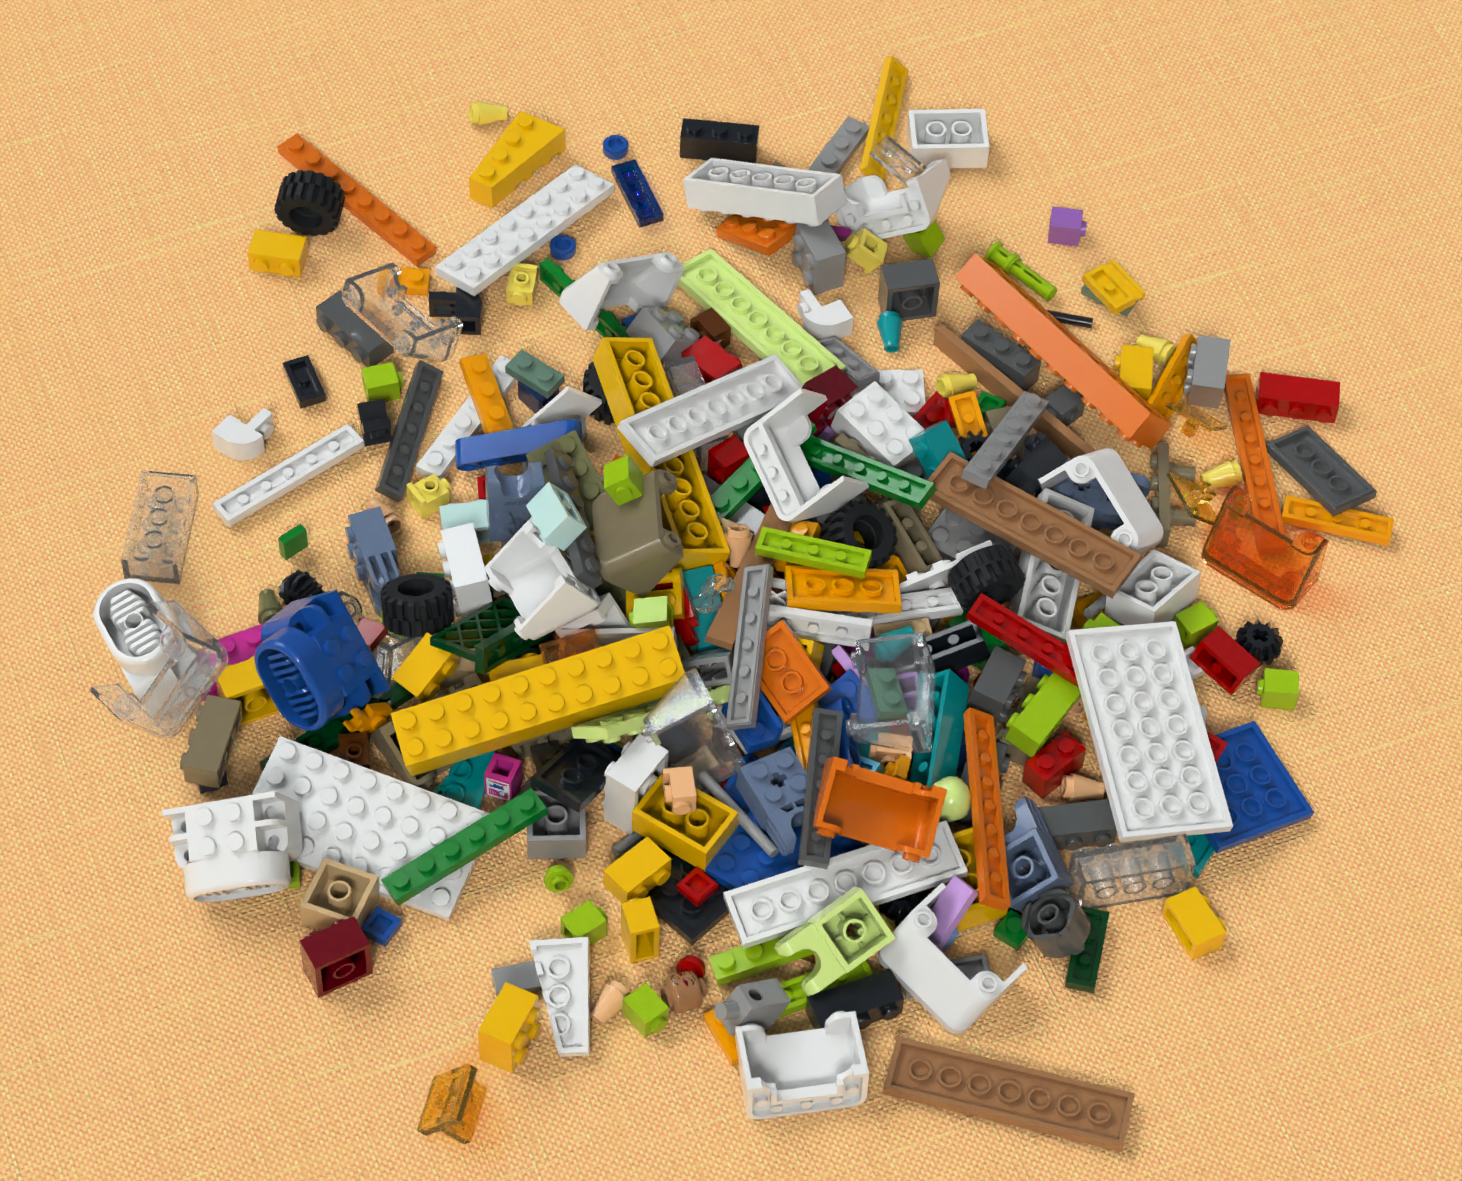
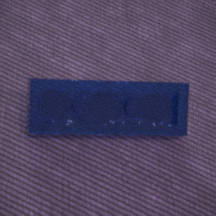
M636 160L611 166V173L639 228L663 221L664 214Z

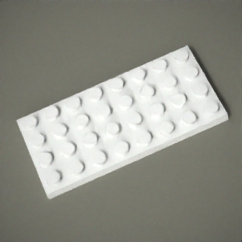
M1176 621L1068 630L1065 637L1119 841L1129 842L1230 831L1233 823Z
M282 736L279 737L252 793L254 795L276 791L298 801L303 846L300 856L293 860L294 862L317 872L323 858H327L379 876L380 896L390 900L393 899L383 886L381 879L489 814ZM478 857L407 900L403 905L450 921Z

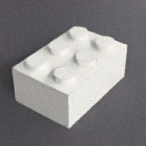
M985 109L908 111L906 131L910 169H926L931 162L945 158L949 168H987L989 139Z
M876 381L836 411L831 427L839 435L844 433L848 438L856 439L868 456L873 455L879 462L897 469L918 458L913 452L909 439L925 430Z
M473 523L440 530L442 542L437 543L441 559L447 558V561H443L442 565L445 578L452 579L448 581L452 586V596L456 597V600H453L455 617L461 616V619L493 602Z
M1154 549L1140 561L1113 599L1106 596L1104 614L1124 625L1170 622L1174 619L1175 614L1183 611L1197 599L1201 572Z
M639 734L633 742L628 741L621 752V757L617 762L612 761L604 773L606 784L603 789L605 799L602 806L604 807L605 821L628 835L635 832L632 830V811L660 777L662 770L667 769L669 755L667 749L642 734Z

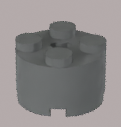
M1050 889L1038 895L1040 898L1034 904L1029 902L1023 911L1021 925L1026 935L1044 956L1063 958L1069 955H1078L1084 950L1085 941L1089 936L1091 928L1090 918L1071 895L1062 889Z

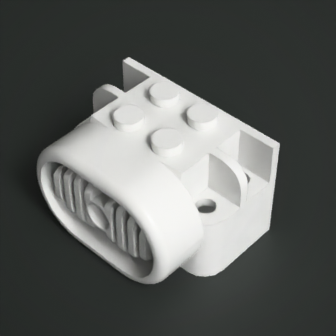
M136 578L123 579L111 584L101 593L92 613L95 624L136 696L152 718L212 684L196 655V652L200 649L189 634L182 617L178 614L172 602L167 603L165 598L150 583Z
M276 791L162 810V816L172 820L173 835L169 837V844L174 846L176 862L183 868L185 894L189 900L195 902L235 900L279 892L291 885L289 862L296 860L300 856L303 846L298 801Z

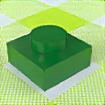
M1010 910L994 929L993 936L1018 951L1029 937L1022 928V916Z

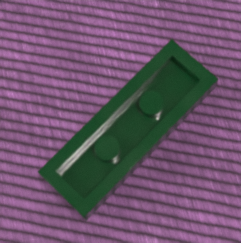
M1080 906L1089 916L1091 928L1089 936L1085 941L1084 950L1078 955H1071L1064 988L1094 994L1110 912Z

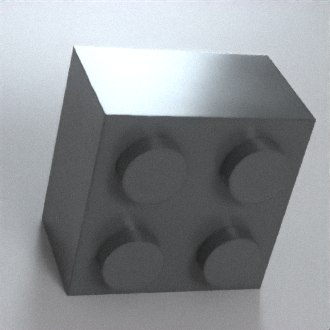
M933 259L892 263L881 266L878 303L881 313L887 311L897 312L903 321L936 316L940 281Z
M995 646L972 691L966 710L970 707L993 715L995 728L998 722L1004 724L1026 678L1027 673L1023 669L1027 660Z

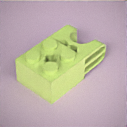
M855 886L779 940L774 948L781 956H791L803 949H810L815 956L814 969L802 980L801 987L806 995H814L843 974L850 972L896 938L864 890ZM849 924L856 925L853 928L854 934L852 936L846 933Z

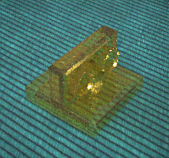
M467 1063L433 1077L416 1131L425 1136L441 1131L464 1145L472 1141L488 1089L474 1080L478 1068Z

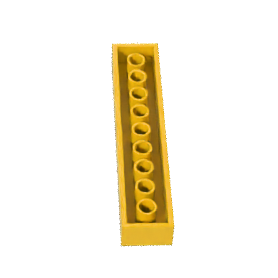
M602 338L592 360L616 428L620 421L674 398L652 338ZM618 430L626 455L632 458L643 472V475L657 469L667 470L676 475L677 489L671 495L663 494L660 497L662 527L668 531L675 532L680 537L683 548V558L673 568L681 567L683 571L710 565L713 567L715 563L721 560L726 562L731 552L693 449L651 468Z
M670 625L390 714L405 766L412 777L690 688Z

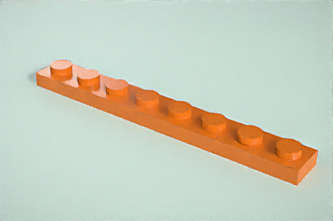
M296 133L278 146V153L298 170L320 172L324 176L333 178L334 182H338L341 185V189L345 192L343 207L416 267L436 254V246L299 134Z
M1250 373L1226 375L1224 393L1259 554L1287 553L1288 543Z
M969 707L963 713L979 903L1004 912L1011 904L994 716Z

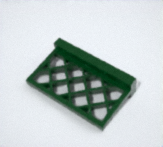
M502 596L430 637V645L475 662V672L484 675L556 632L553 631L536 640L530 638L524 640L514 630L516 627L514 620L520 614L512 599Z

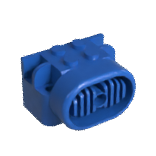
M337 589L292 601L262 626L261 638L263 642L257 647L254 657L256 671L278 711L289 723L305 731L319 730L330 720L348 715L351 709L365 706L369 703L371 695L387 692L391 689Z

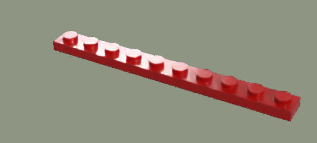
M980 594L965 619L1079 688L1068 645L986 595ZM1207 731L1216 763L1228 743Z

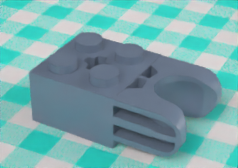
M1130 473L1146 498L1151 488L1149 479L1140 474ZM1068 477L1053 486L1052 491L1095 508L1091 524L1093 529L1098 531L1101 528L1115 530L1124 524L1097 478L1086 484H1077Z
M542 461L529 462L527 470L517 476L502 474L498 465L485 466L486 510L490 542L509 541L530 519L531 514L526 505L545 486Z
M379 506L348 515L349 527H345V533L348 540L346 547L350 560L355 559L357 564L354 565L358 581H364L374 610L381 618L382 604L380 591H382V587L387 582L400 577L398 571L397 549Z
M791 747L739 767L736 782L738 791L762 830L768 833L782 856L794 853L796 835L793 828L802 826L806 771Z
M1026 796L1015 802L1016 826L1010 833L1004 835L1010 908L1020 912L1024 911L1029 902L1034 904L1040 898L1038 896L1040 893L1050 889L1066 890L1074 885L1036 803Z

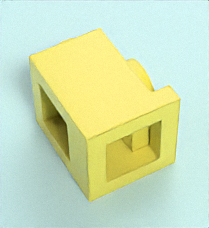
M863 228L857 233L849 235L844 246L848 248L846 256L863 267V272L868 274L883 264L888 244Z
M517 263L513 266L506 288L507 303L519 306H533L538 285V265Z
M434 473L415 484L411 482L406 484L407 501L421 519L439 511V506L450 504L449 493L451 492V487L444 477L439 479Z

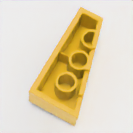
M520 110L469 177L470 199L491 208L496 206L516 190L515 186L521 181L526 182L540 166L545 167L550 163V158L555 154L560 155L565 151V129Z

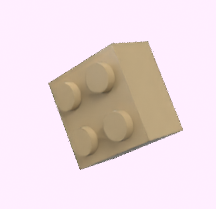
M323 858L299 905L302 924L324 930L340 919H348L355 916L361 927L370 916L380 896L379 876Z

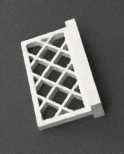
M772 578L771 588L783 589L784 591L776 594L771 590L767 631L779 621L784 620L797 638L869 649L874 612L844 613L843 611H831L832 613L824 610L787 607L784 601L786 599L785 579Z

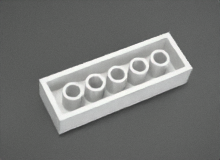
M710 158L683 179L688 208L699 209L702 212L716 211L723 215L738 214L745 218L760 217L767 221L782 220L789 224L803 223L815 227L821 225L846 203L842 174Z
M1044 488L1037 498L1091 527L1095 508L1048 488ZM1021 549L1018 564L1025 575L1026 581L1019 592L1011 598L1009 610L1065 644L1067 642L1065 635L1070 630L1080 581Z

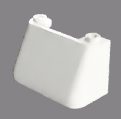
M946 158L928 164L923 173L906 181L908 188L887 192L883 180L876 175L858 178L844 188L846 203L836 212L840 227L850 228L852 230L851 234H855L865 228L880 239L927 229L935 220L951 175Z
M669 252L602 262L567 286L559 298V303L585 331L595 330L599 323L597 319L601 312L599 309L627 304L635 313L639 312L643 306L654 309L659 307L665 310L685 267L677 260L675 255Z
M530 519L484 567L490 578L488 580L489 584L498 592L502 590L507 592L516 606L520 616L514 620L516 625L514 630L524 640L529 638L536 640L593 612L601 604L596 591L575 578L568 547L563 551L554 545L552 547L546 545L539 537L541 534L540 530Z
M837 1011L832 1013L825 1022V1028L766 1036L764 1028L755 1023H747L735 1027V1040L747 1117L750 1119L760 1120L850 1108L866 1101L869 1070L856 1011Z

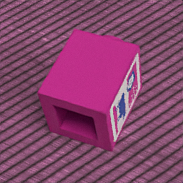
M494 753L484 773L485 795L509 802L516 797L523 782L522 761Z

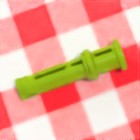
M995 242L987 251L985 259L995 263L1006 274H1012L1047 302L1056 295L1057 287L1023 264L1020 256L1016 253L1012 254L1005 249L1002 242Z

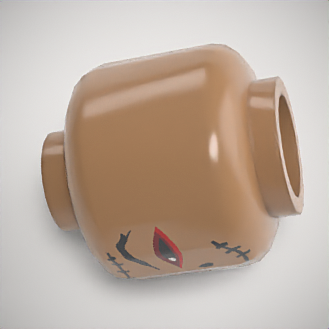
M684 971L667 976L664 980V985L660 987L661 999L669 1009L677 1014L699 1008L702 1005L703 996L707 994L704 980L697 978L692 971Z

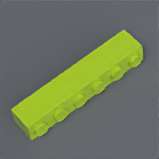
M1101 612L1095 620L1089 618L1082 629L1120 625ZM1054 672L1051 676L1045 674L1036 686L1039 690L1036 695L1030 693L1021 705L1024 708L1021 714L1015 712L1006 724L1010 729L1004 739L1031 758L1036 755L1081 697L1077 686Z

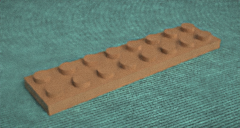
M952 452L948 453L928 478V481L933 482L936 487V492L930 500L1112 599L1141 561L1142 554L997 476L987 489L962 479L963 470L969 461Z
M897 1036L883 1090L884 1095L1119 1152L1123 1150L1135 1093Z

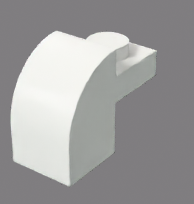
M810 289L800 292L797 310L803 319L802 328L813 338L820 341L832 336L842 339L852 335L853 316L841 299L821 306Z
M263 408L247 424L229 414L212 431L214 448L235 460H250L262 455L265 452L264 439H268L274 430L272 412Z

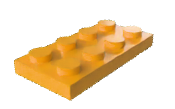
M785 565L784 578L787 607L824 610L827 612L901 613L902 603L898 570L868 569L865 579L808 566Z

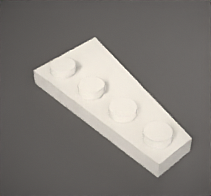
M988 540L957 553L955 556L956 560L952 562L950 560H941L932 564L930 571L926 573H917L915 571L907 574V580L899 584L900 594L946 588V585L949 584L947 576L960 560L976 550L995 544Z
M589 938L529 940L559 1056H590Z

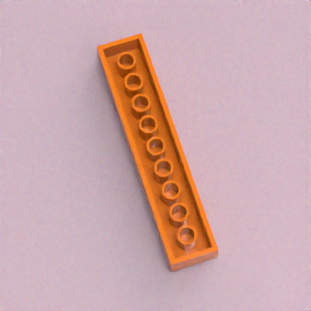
M974 253L955 276L962 283L960 289L970 297L974 296L978 300L977 304L987 313L991 312L995 316L994 320L999 325L1012 331L1011 336L1022 345L1025 343L1030 348L1028 351L1040 361L1042 359L1047 363L1045 367L1055 376L1063 378L1065 380L1063 384L1074 393L1078 392L1083 396L1081 400L1091 409L1095 408L1099 411L1100 414L1098 416L1108 425H1114L1118 429L1117 434L1127 442L1131 441L1139 448L1143 445L1152 450L1172 426L1165 417L999 266Z

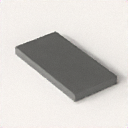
M1309 426L1266 443L1267 453L1332 516L1374 499L1377 491Z

